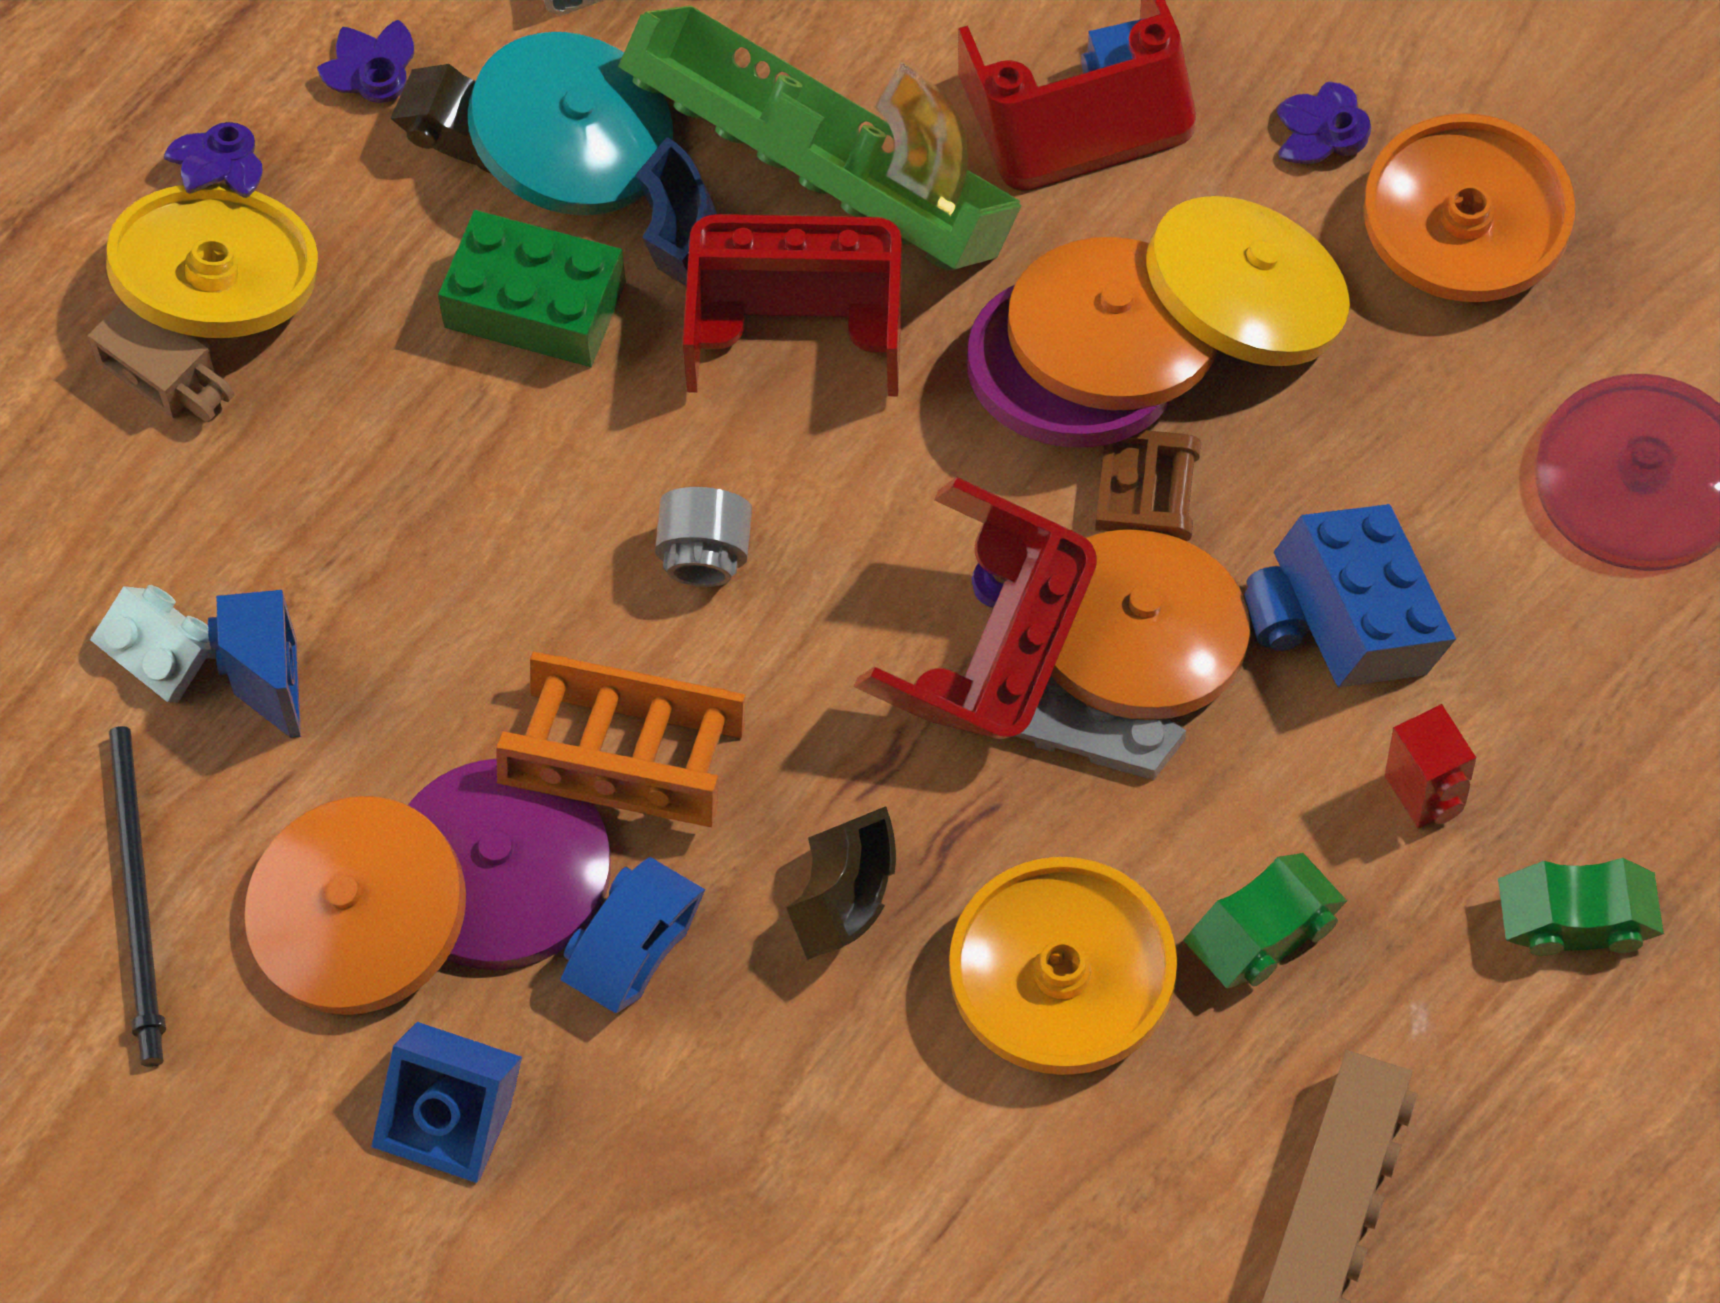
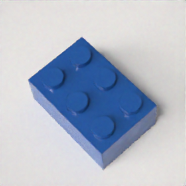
M1390 504L1301 515L1274 550L1275 557L1284 575H1287L1304 618L1338 688L1427 675L1456 640Z

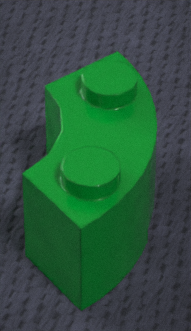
M1304 853L1279 856L1245 887L1228 897L1217 900L1183 940L1227 989L1247 981L1254 987L1264 982L1275 971L1280 961L1294 952L1308 939L1312 942H1317L1329 934L1338 922L1334 915L1347 900Z
M1625 858L1583 866L1559 865L1548 861H1541L1498 878L1506 941L1529 947L1530 953L1533 955L1549 956L1561 951L1609 948L1610 951L1616 953H1628L1640 949L1643 946L1644 940L1664 934L1655 872Z

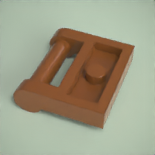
M1143 430L1127 439L1104 445L1095 530H1148L1189 541L1193 530V520L1189 517L1194 463L1200 458L1201 440L1188 434ZM1157 456L1169 457L1173 460L1167 512L1151 511Z

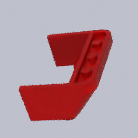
M1141 0L1140 19L1143 20L1137 22L1129 34L1128 44L1133 59L1039 87L1030 69L1020 62L1005 60L985 66L968 25L958 28V75L998 171L1007 185L1018 190L1036 189L1186 143L1192 137L1195 131L1196 110L1180 33L1165 0Z
M713 214L698 220L690 232L683 331V355L687 392L698 393L700 349H723L735 344L743 333L744 315L848 317V333L855 346L868 352H887L888 396L898 397L902 239L899 228L890 220L880 217Z
M955 477L938 490L934 501L983 523L975 541L976 559L984 570L1005 580L965 676L949 669L934 668L920 675L915 683L912 684L877 667H873L857 677L854 688L931 723L996 739H1008L1022 733L1032 721L1095 572L1097 555L1091 542L1084 536L959 477Z

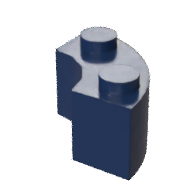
M666 137L635 175L650 207L653 209L652 221L642 238L657 269L687 286L691 229L701 218L717 213L693 160L676 142Z

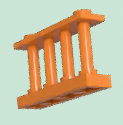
M532 652L530 658L531 696L539 697L525 736L502 731L496 747L497 784L712 828L718 807V775L710 774L708 770L721 734L742 738L745 728L746 694L569 659L564 656ZM561 702L592 708L579 746L547 740ZM614 713L645 719L632 757L601 751ZM667 723L699 730L686 769L654 762Z

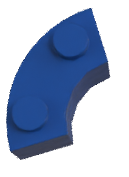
M652 857L641 862L633 870L624 867L615 877L609 890V897L594 916L587 929L580 928L569 940L564 951V957L569 961L560 980L614 1013H618L642 997L650 979L662 960L686 936L706 889Z

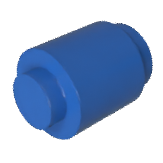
M1280 566L1266 567L1254 572L1246 581L1248 588L1244 596L1258 643L1265 647H1271L1275 651H1285L1298 646L1310 628L1304 618L1288 576L1284 575Z

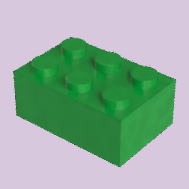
M474 210L438 293L444 328L592 368L626 284L622 249Z

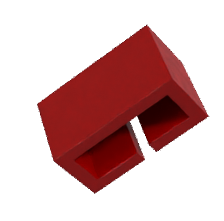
M1440 704L1393 727L1384 776L1419 829L1433 821L1436 824L1446 823L1464 810L1471 785L1469 780L1472 779L1477 757L1443 704Z

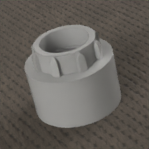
M707 487L679 488L662 495L659 506L655 553L664 561L663 568L669 577L683 584L700 587H714L728 583L731 577L737 573V568L743 566L748 559L752 505L745 498L735 493Z

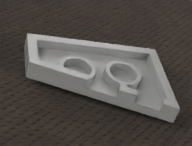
M1050 676L1031 723L1022 733L1015 737L1033 741L1037 748L1055 752L1056 748L1086 756L1091 763L1154 780L1185 741L1186 730L1169 719H1129L1099 711L1073 697Z

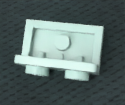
M148 585L146 589L123 586L90 640L166 702L178 703L205 659H216V650H211L208 625L195 617H185L173 607L176 603L175 599L156 586Z

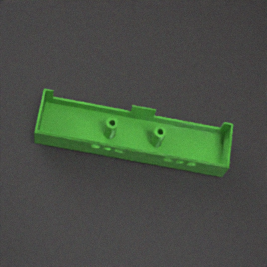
M691 5L646 11L644 14H641L618 65L619 68L634 76L633 83L641 89L655 94L662 93L675 101L673 106L679 112L693 118H704L716 125L715 132L724 139L734 143L744 142L758 151L756 156L764 163L781 169L786 167L800 176L798 179L799 183L807 189L821 194L829 193L842 201L840 206L847 213L855 217H880L890 220L899 228L902 244L910 245L912 243L927 252L926 259L939 268L952 271L997 258L1022 207L1019 204L1020 200ZM741 47L747 49L751 57L750 63L745 68L738 66L735 61V52ZM760 61L766 62L770 67V73L765 79L759 77L756 72L757 64ZM781 72H785V73H787V74L789 75V76L779 75L778 78H777V81H776L777 75H778L779 73H781ZM863 122H870L873 125H863L859 133V127ZM886 135L891 136L895 141V148L891 153H887L882 149V145L887 137ZM907 146L912 147L917 153V161L912 167L906 166L901 160V152Z

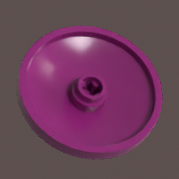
M1015 285L1008 287L990 300L975 319L969 335L967 372L972 389L983 407L997 421L1024 437L1045 444L1073 448L1112 444L1136 435L1149 427L1162 415L1171 402L1170 400L1156 406L1135 410H1103L1073 403L1041 386L1021 366L1009 341L1007 327L1009 302Z
M489 759L465 764L448 771L425 786L408 804V806L414 808L435 824L451 844L462 867L466 888L465 914L460 934L447 960L462 966L485 970H507L532 965L566 948L573 934L580 928L586 930L599 911L609 886L611 857L605 826L593 803L497 784V759Z

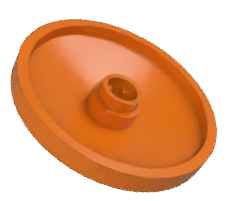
M1460 113L1437 116L1414 124L1399 133L1383 148L1376 158L1367 180L1364 197V219L1368 236L1385 264L1400 278L1421 291L1444 299L1461 302H1487L1504 299L1521 293L1540 282L1554 269L1562 258L1568 246L1575 218L1573 187L1563 164L1555 153L1543 141L1524 128L1503 119L1480 114Z
M1096 237L1077 240L1056 247L1037 258L1021 274L1014 286L1009 302L1008 337L1011 348L1021 366L1036 382L1063 399L1087 407L1103 410H1135L1168 402L1190 390L1203 378L1214 361L1217 349L1190 333L1162 304L1148 275L1146 254L1149 243L1140 240L1120 237Z
M1130 529L1108 531L1087 537L1096 551L1097 565L1051 673L1052 678L1069 694L1086 705L1114 716L1129 719L1159 720L1178 717L1196 711L1218 698L1231 685L1240 671L1250 635V619L1246 601L1230 573L1204 550L1168 534Z
M374 796L347 797L322 804L304 813L285 827L270 843L258 861L248 886L245 901V928L249 946L254 958L266 976L284 994L308 1008L330 1014L353 1015L389 1007L410 996L426 984L444 964L454 948L463 924L466 907V888L462 867L451 844L435 824L406 804Z

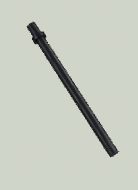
M118 726L109 730L136 1008V1017L131 1021L132 1034L139 1039L141 1065L153 1067L164 1062L161 1034L166 1032L165 1017L159 1015L131 729L125 726Z

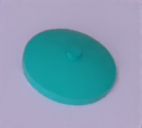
M568 32L537 33L506 44L496 51L484 64L477 76L469 99V133L478 156L486 168L502 185L522 199L544 209L563 214H605L627 207L644 196L635 175L666 137L673 140V123L667 101L662 93H651L635 85L632 81L634 76L618 67L624 54L618 48L581 34Z

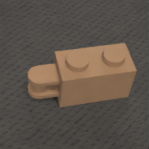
M123 302L112 310L87 335L95 360L99 365L172 418L185 407L202 420L209 422L215 416L213 409L222 400L228 402L234 396V392L229 384L215 373L209 354L211 347L203 337L176 333L152 324L133 312Z

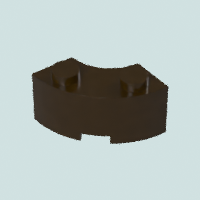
M450 64L412 69L390 119L407 132V138L414 145L425 149L433 148L455 159L477 165L483 171L491 173L478 156L469 133L468 104L475 80L463 75Z
M886 806L808 837L813 858L810 881L802 896L786 907L807 960L842 948L855 941L874 924L885 906L881 902L886 891L888 877L895 874L896 866L895 837Z

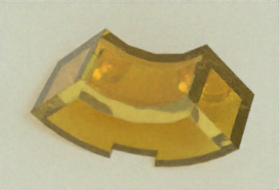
M901 63L875 105V108L888 120L894 136V156L886 176L951 216L958 203L966 179L968 150L964 127L956 109L946 95L907 65Z

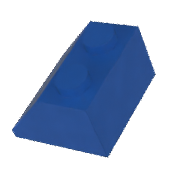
M283 590L216 596L217 617H208V637L211 650H216L219 675L228 674L234 695L290 738L301 737L297 639Z
M416 1022L393 1045L371 1147L477 1183L482 1177L510 1111L522 1057Z

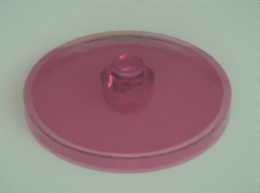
M1624 374L1604 378L1579 389L1557 408L1541 436L1536 458L1535 475L1537 490L1543 508L1557 530L1568 541L1589 556L1621 568L1641 571H1659L1685 566L1704 558L1720 547V403L1700 389L1673 378L1653 374Z

